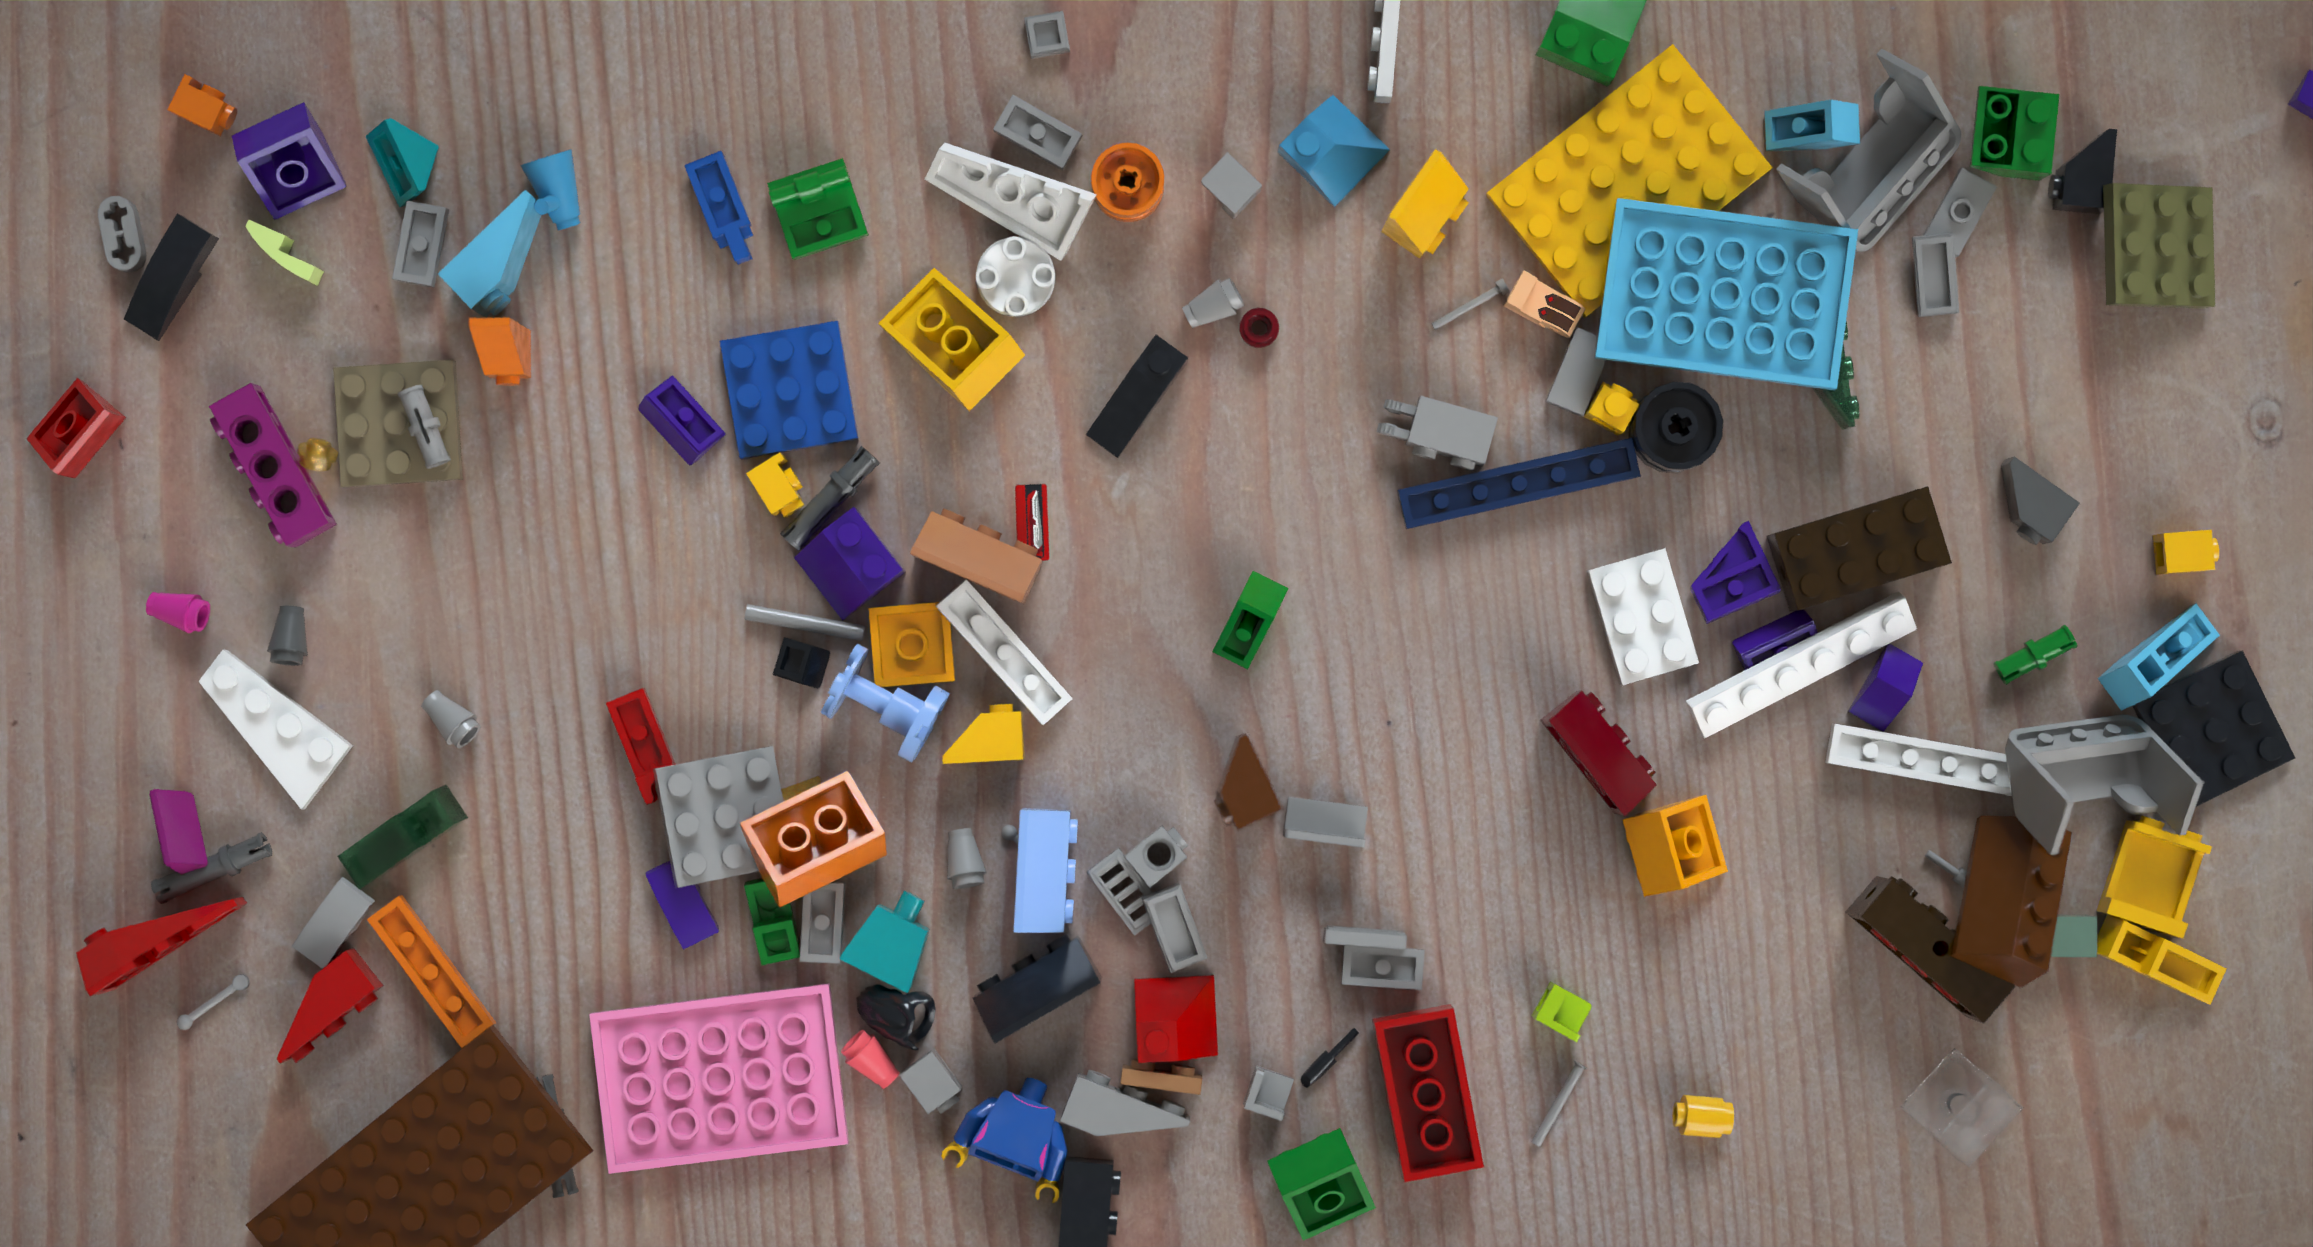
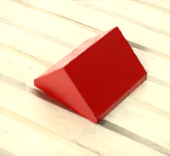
M77 378L26 439L54 473L76 478L126 417L86 383Z

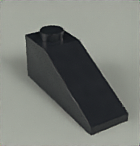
M1155 335L1092 424L1086 436L1116 458H1119L1188 363V357L1161 337Z

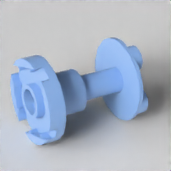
M856 644L846 662L848 666L844 673L839 672L828 692L830 695L821 710V714L832 719L846 696L881 714L879 723L905 736L898 756L912 763L934 728L933 725L938 715L941 714L950 693L935 685L927 699L923 701L899 687L895 690L894 694L858 675L869 649Z

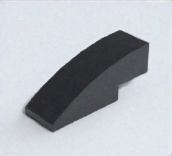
M177 213L138 283L124 320L157 341H160L202 274L198 271L219 238Z

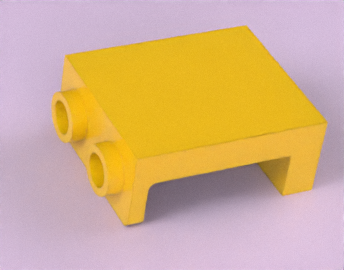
M2141 816L2139 822L2126 820L2097 911L2183 939L2188 923L2182 922L2203 855L2210 854L2212 846L2201 843L2203 836L2188 830L2186 835L2180 836L2164 831L2165 823L2152 818Z

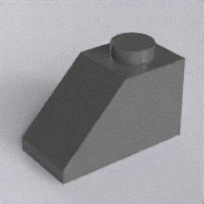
M2016 457L2005 459L2001 465L2010 521L2019 527L2017 533L2026 541L2037 545L2039 542L2042 544L2052 543L2080 503Z

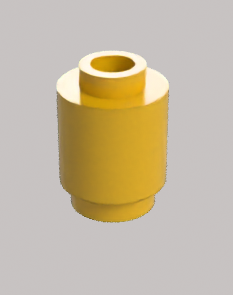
M1683 1095L1680 1103L1675 1102L1673 1106V1126L1679 1127L1680 1134L1686 1136L1720 1138L1722 1134L1730 1135L1734 1125L1733 1104L1724 1102L1723 1098Z

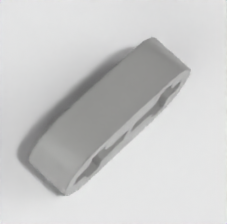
M121 196L108 197L98 208V220L105 256L108 263L123 272L137 271L144 265L146 260V247L139 212L131 201ZM116 205L123 210H127V215L121 217L123 228L121 231L118 222L109 219V214L115 213ZM121 238L125 239L127 247L135 249V254L129 256V263L127 264L124 260L117 258V253L123 251Z

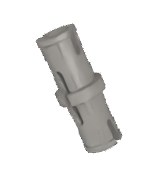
M416 385L400 391L398 396L401 398L411 424L408 427L410 436L416 437L426 463V468H434L451 461L438 430V427L441 426L438 417H433L423 391V386Z

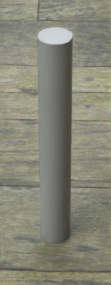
M747 604L745 611V620L858 641H863L865 625Z

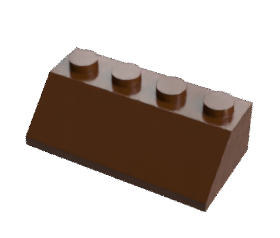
M1242 733L1236 736L1217 789L1221 797L1214 800L1225 825L1228 826L1233 823L1236 829L1240 830L1283 808L1248 735Z
M1980 816L1977 818L1951 954L1952 957L2020 988L2048 972L2072 832L2065 829L2058 854L2050 855L2016 816Z

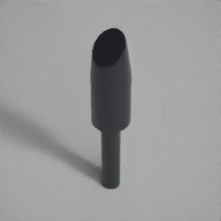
M1353 1028L1329 1053L1325 1050L1301 1076L1302 1085L1308 1088L1319 1080L1337 1062L1334 1058L1359 1032Z

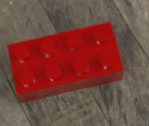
M1451 1004L1373 1018V1030L1401 1177L1404 1183L1484 1168L1454 1007Z

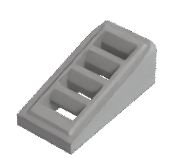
M1117 848L1090 868L1087 873L1135 936L1151 924L1147 912L1135 921L1131 918L1130 914L1143 905L1141 897L1153 892L1125 858L1121 849ZM1120 863L1124 870L1105 882L1101 876ZM1130 876L1134 882L1117 895H1114L1111 889ZM1139 888L1143 895L1124 908L1120 902Z

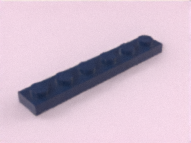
M1628 438L1397 490L1407 530L1639 478L1641 474L1633 439Z

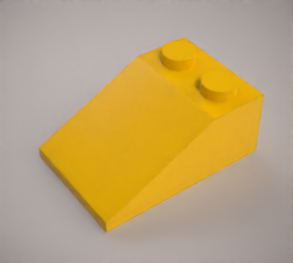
M1437 149L1434 150L1391 211L1381 231L1419 259L1425 251L1433 255L1446 236L1440 231L1446 221L1450 218L1456 222L1469 204L1468 201L1463 199L1469 188L1445 156Z
M933 268L878 323L929 375L968 411L1025 356L1018 344L1004 328L936 268Z

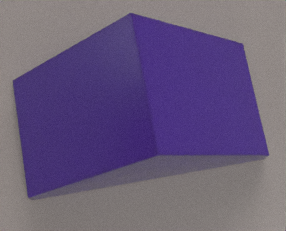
M1887 644L1848 712L1884 732L1911 699L1923 662L1892 644Z

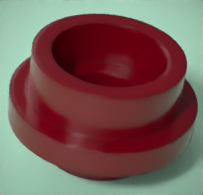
M1265 308L1251 309L1244 314L1240 321V335L1249 346L1255 348L1267 347L1278 336V319L1271 311ZM1257 321L1265 323L1267 327L1266 333L1260 336L1255 335L1251 329L1253 323Z

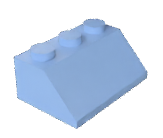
M1022 808L1020 810L1014 932H1064L1065 923L1073 924L1074 900L1066 899L1067 883L1075 884L1076 860L1068 859L1069 843H1077L1078 819H1070V810Z

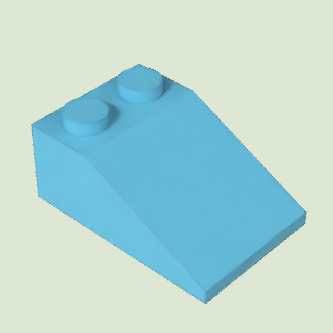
M526 190L438 273L472 310L484 317H487L490 313L493 316L499 314L510 303L511 299L508 296L516 288L541 218V214H538L534 208L537 199Z

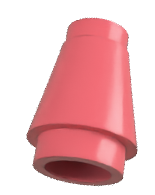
M865 1030L855 1034L841 1050V1053L846 1057L845 1063L878 1084L882 1089L888 1087L900 1073L875 1035H869Z

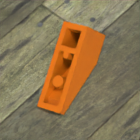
M469 318V329L485 376L496 379V385L505 386L520 385V378H531V330L511 318Z

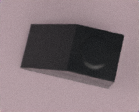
M2108 129L2099 134L2058 168L2056 175H2051L2048 197L2053 199V210L2092 214L2104 212L2103 185L2113 183L2117 129Z

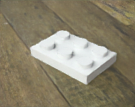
M1665 548L1587 571L1620 686L1699 663Z

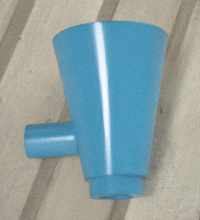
M572 149L520 165L539 197L534 204L538 214L544 215L548 213L553 224L556 223L558 230L581 223L579 219L580 210Z

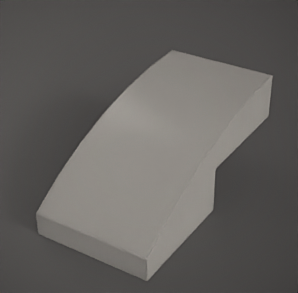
M342 877L315 911L292 947L323 969L334 960L349 935L358 928L375 900Z

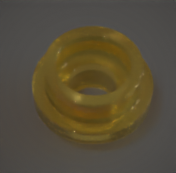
M310 438L307 442L300 443L297 448V454L300 456V465L315 471L330 470L332 463L337 461L338 452L331 447L332 444L329 441L320 438Z

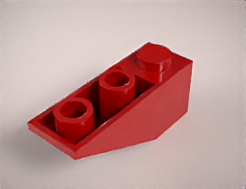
M355 948L344 951L313 976L277 1056V1061L280 1064L290 1059L298 1063L315 1049L312 1042L319 1036L324 1034L329 1038L347 1024L343 1017L353 1009L361 1013L378 1000L375 992L384 985Z

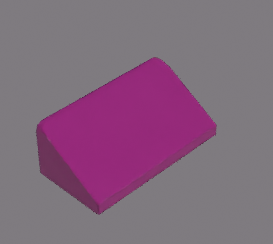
M151 790L149 796L164 864L181 875L207 866L208 859L194 795L187 791Z

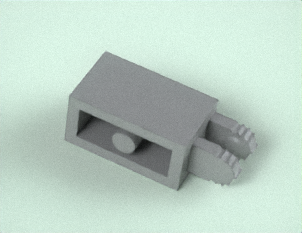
M1424 396L1418 398L1416 406L1385 399L1383 408L1394 414L1413 417L1409 430L1398 428L1390 423H1379L1376 432L1406 441L1405 445L1413 447L1412 454L1423 458L1435 460L1436 454L1452 458L1451 465L1471 471L1474 470L1475 465L1483 466L1485 464L1498 417Z

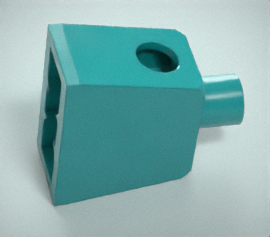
M904 890L894 910L881 904L877 905L842 952L839 959L908 993L913 986L930 930L915 921L925 900Z

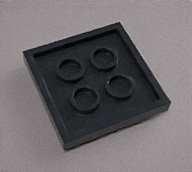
M2243 650L2236 651L2162 687L2152 697L2133 705L2138 718L2145 722L2204 782L2196 807L2295 759L2290 745Z

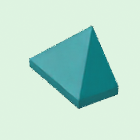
M389 118L382 121L365 137L400 208L406 206L407 201H412L426 189L439 146Z

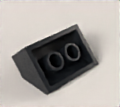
M1065 934L1046 945L1049 953L1036 960L1033 954H1030L1011 965L1015 972L1001 980L998 974H995L977 985L980 992L974 995L973 1000L994 1044L1101 983L1102 976L1079 936L1070 940L1068 935Z

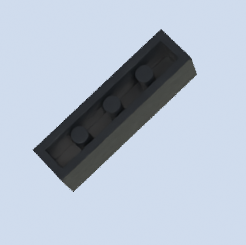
M1066 1157L1058 1247H1107L1108 1235H1116L1118 1211H1110L1111 1195H1119L1121 1171L1113 1170L1114 1160Z

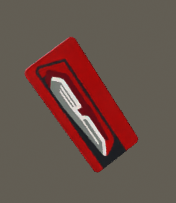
M1045 484L1016 485L1017 540L1038 549L1036 557L1047 561L1049 560L1047 486Z

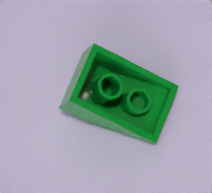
M1559 0L1536 52V56L1608 87L1617 73L1647 0Z

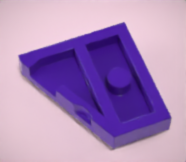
M1749 520L1738 528V531L1718 552L1712 562L1690 587L1706 624L1781 591Z

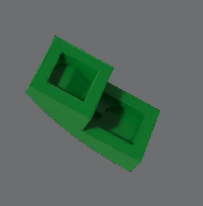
M763 878L745 881L744 888L753 921L752 929L761 965L799 958L800 946L791 902L779 908Z

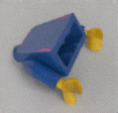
M1025 1078L1019 1095L1003 1090L999 1098L988 1097L966 1113L954 1135L955 1141L949 1143L943 1150L942 1159L944 1160L950 1150H956L961 1157L956 1168L963 1165L968 1155L990 1162L1038 1181L1035 1189L1037 1200H1039L1040 1191L1043 1188H1052L1054 1190L1052 1203H1055L1059 1198V1185L1057 1181L1062 1176L1067 1157V1147L1063 1128L1055 1121L1056 1111L1041 1104L1048 1088L1047 1085L1034 1078Z

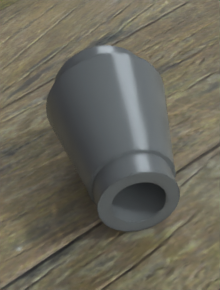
M288 605L280 606L267 652L271 653L270 662L289 666L303 665V657L308 655L304 608Z

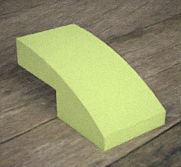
M248 219L245 226L257 244L272 259L295 275L318 286L324 271L288 255L294 240Z

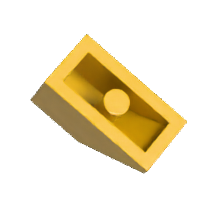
M1013 704L989 705V713H981L942 756L943 764L1025 759L1022 711L1013 712Z

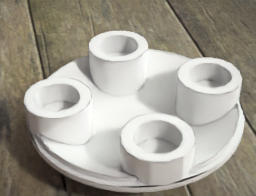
M1008 237L995 242L983 253L976 269V284L982 299L994 311L1011 317L1026 316L1039 310L1050 298L1055 286V268L1049 254L1036 242L1023 237Z

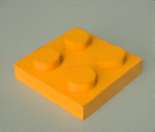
M939 602L868 608L874 683L876 685L892 687L956 681L951 623L937 609L936 605Z

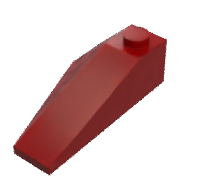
M244 897L234 898L109 932L105 927L99 929L85 938L84 942L87 946L76 952L87 993L91 997L115 990L246 905V900Z

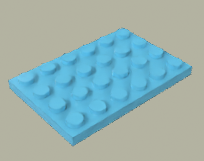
M1617 198L1595 359L1836 390L1858 229Z

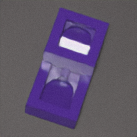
M670 860L645 872L656 899L683 950L719 932V926L700 894L699 885L675 887Z

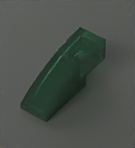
M444 785L429 792L403 812L394 815L337 857L360 890L466 820L468 816L448 786Z

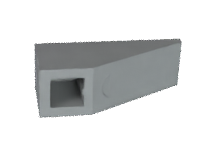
M1088 1070L1087 1075L1078 1072L1060 1122L1095 1136L1187 1127L1190 1123V1116L1183 1114L1185 1107L1163 1099L1161 1105L1147 1100L1148 1093L1134 1086L1125 1085L1124 1090L1109 1085L1110 1077L1093 1070Z

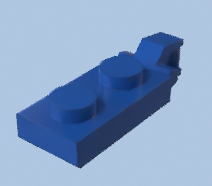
M719 151L684 165L711 235L717 241L719 248L722 249L729 246L733 258L738 265L752 260L753 258L745 239L754 236L751 230L752 225L723 152Z

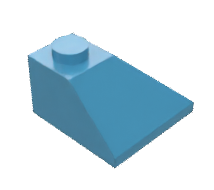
M1334 95L1310 113L1286 137L1278 148V153L1333 207H1336L1390 151Z

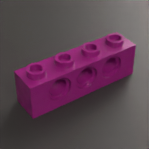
M249 383L209 406L214 417L210 418L212 427L222 440L227 438L233 449V452L229 453L230 459L240 474H247L253 485L249 488V493L255 504L260 509L265 507L272 520L268 523V527L279 544L284 542L288 547L297 548L337 525L261 386ZM254 422L259 430L258 437L252 443L247 444L243 439V430L247 424ZM274 457L278 463V470L273 477L266 478L262 473V465L266 459ZM293 492L297 497V506L292 512L285 513L281 507V500L286 493Z

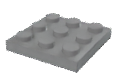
M773 746L653 769L676 888L759 871L741 830L740 822L783 802Z

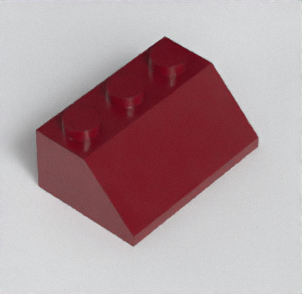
M1578 690L1540 721L1612 812L1625 816L1657 786L1651 778L1656 772L1642 755L1635 758L1626 747L1631 741L1620 726L1616 723L1610 726L1601 714L1606 709L1592 692L1585 695L1582 690Z

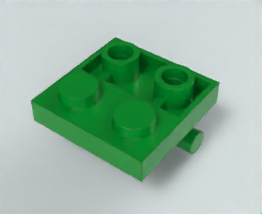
M843 158L767 183L770 199L776 209L793 260L869 236Z

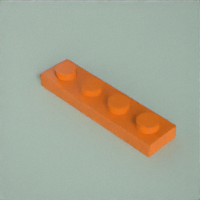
M403 895L397 896L367 919L461 1048L467 1046L487 1028L496 1024V1021Z

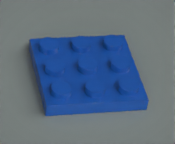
M838 321L720 341L739 458L741 460L859 439Z

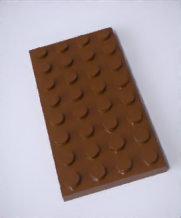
M492 1025L249 1221L246 1226L263 1247H474L594 1150L496 1027Z

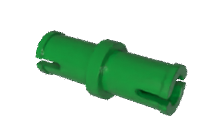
M2063 625L2060 629L2035 642L2032 639L2025 642L2024 648L1993 664L1997 669L1999 677L2007 685L2035 668L2039 671L2047 667L2046 662L2071 649H2075L2078 645L2074 641L2075 638L2070 629Z

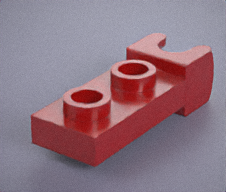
M641 688L611 700L606 705L636 777L635 780L643 800L649 805L658 799L653 769L675 765L676 763L646 689Z

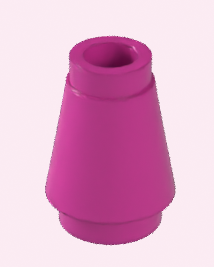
M152 592L147 599L146 613L186 633H192L193 631L201 632L209 620L210 604L208 601L202 600L200 595Z

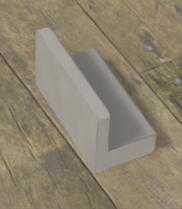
M1288 796L1283 836L1285 838L1365 848L1364 834L1368 807Z

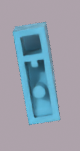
M2197 603L2193 604L2121 657L2098 680L2122 711L2152 697L2220 635Z

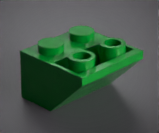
M1979 86L1970 167L2000 177L2037 181L2052 174L2060 94Z

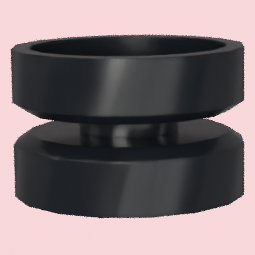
M1671 382L1655 388L1638 402L1639 406L1629 422L1628 437L1633 439L1636 455L1645 465L1659 472L1679 473L1701 465L1715 453L1722 439L1723 418L1718 403L1706 390L1692 383ZM1672 421L1679 424L1680 433L1671 434L1668 426L1673 424Z

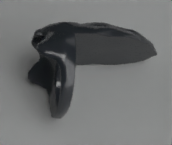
M876 984L866 987L856 998L857 1011L871 1029L900 1046L916 1051L919 1049L915 1044L927 1035L935 1019V1002L929 994L922 991H914L904 995L896 989H889ZM923 1003L925 1007L924 1019L921 1025L912 1031L915 1021V1007Z

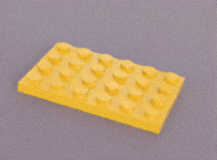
M1672 44L1489 190L1486 196L1566 296L1585 308L1583 317L1586 318L1602 305L1617 198L1720 211L1773 167Z

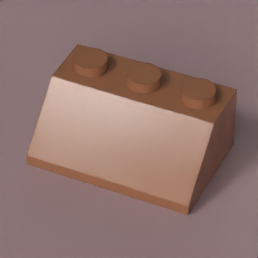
M943 508L941 515L931 511L910 551L912 556L1021 604H1025L1043 563L1042 559L1036 557L1038 549L1016 540L1014 547L999 541L1002 533L981 524L977 531L962 524L965 517Z

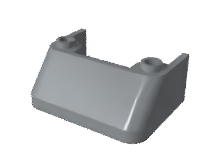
M1881 49L1876 54L1889 75V78L1878 87L1874 95V110L1879 119L1862 137L1860 144H1856L1830 175L1820 168L1811 169L1800 175L1782 163L1776 169L1797 202L1823 225L1858 229L1856 250L1859 252H1865L1877 243L1953 156L1961 141V130L1929 75L1884 49Z
M2115 715L2015 729L2010 732L2005 747L2015 816L2050 855L2058 854L2074 802L2113 797L2124 811L2133 815L2157 812L2179 836L2186 835L2204 784L2145 722L2129 715Z

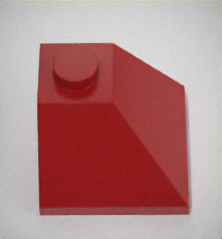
M1214 975L1134 979L1138 1063L1183 1061L1218 1055Z

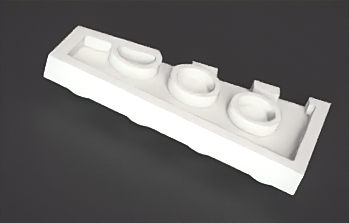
M944 143L939 148L925 177L926 181L1018 236L1036 242L1048 254L1060 261L1067 254L1097 194L948 143Z
M223 649L199 680V683L301 810L306 809L353 747L351 743L228 650Z

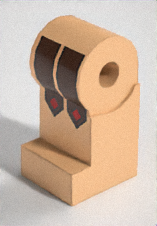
M1524 270L1516 281L1504 307L1543 328L1546 327L1557 334L1570 338L1585 308L1570 297L1537 280V277Z

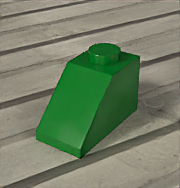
M1252 571L1212 652L1248 670L1289 588Z

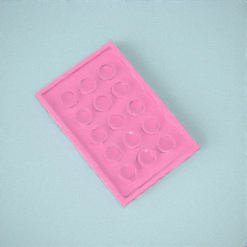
M830 983L589 1014L608 1174L846 1145L849 1143Z

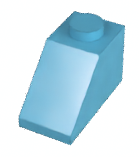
M1825 100L1764 111L1766 151L1831 149L1860 144L1859 104Z

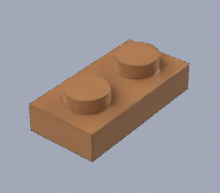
M1132 1059L1131 1065H1123L1120 1083L1122 1085L1201 1094L1202 1075L1195 1074V1067L1172 1064L1171 1071L1155 1069L1156 1062L1138 1063V1059Z

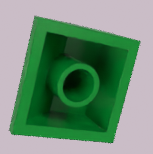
M1341 1128L1324 1133L1312 1141L1294 1149L1286 1150L1280 1155L1267 1160L1281 1196L1303 1241L1376 1208Z

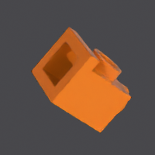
M184 74L167 109L176 116L220 137L224 129L228 130L232 126L237 116V108L223 101L226 94L206 84L202 86L200 82Z

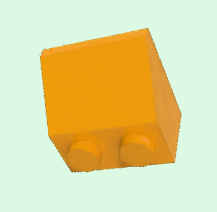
M1707 795L1658 807L1622 819L1626 831V839L1630 845L1637 870V878L1641 884L1644 897L1681 890L1728 872Z

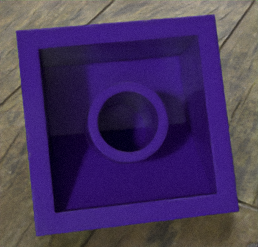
M304 102L231 135L237 162L274 220L347 187L323 132Z
M854 506L822 530L794 557L842 620H845L906 572Z

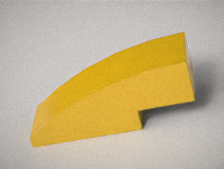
M2108 914L2097 936V954L2211 1005L2227 969L2165 938L2156 936L2125 920Z

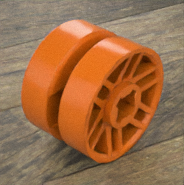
M1120 143L1106 149L1098 157L1092 169V192L1097 194L1095 202L1107 216L1122 222L1139 221L1152 214L1160 204L1164 193V172L1157 156L1148 148L1136 143ZM1123 177L1135 179L1132 189L1121 186Z

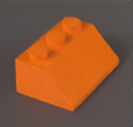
M848 771L740 822L741 830L760 875L779 908L887 855L885 832Z

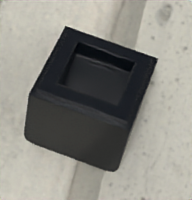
M784 637L773 675L818 689L823 681L830 651Z

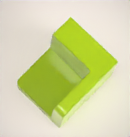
M1550 981L1531 1016L1569 1039L1578 1042L1581 1036L1578 1034V1031L1592 1006L1589 1002Z

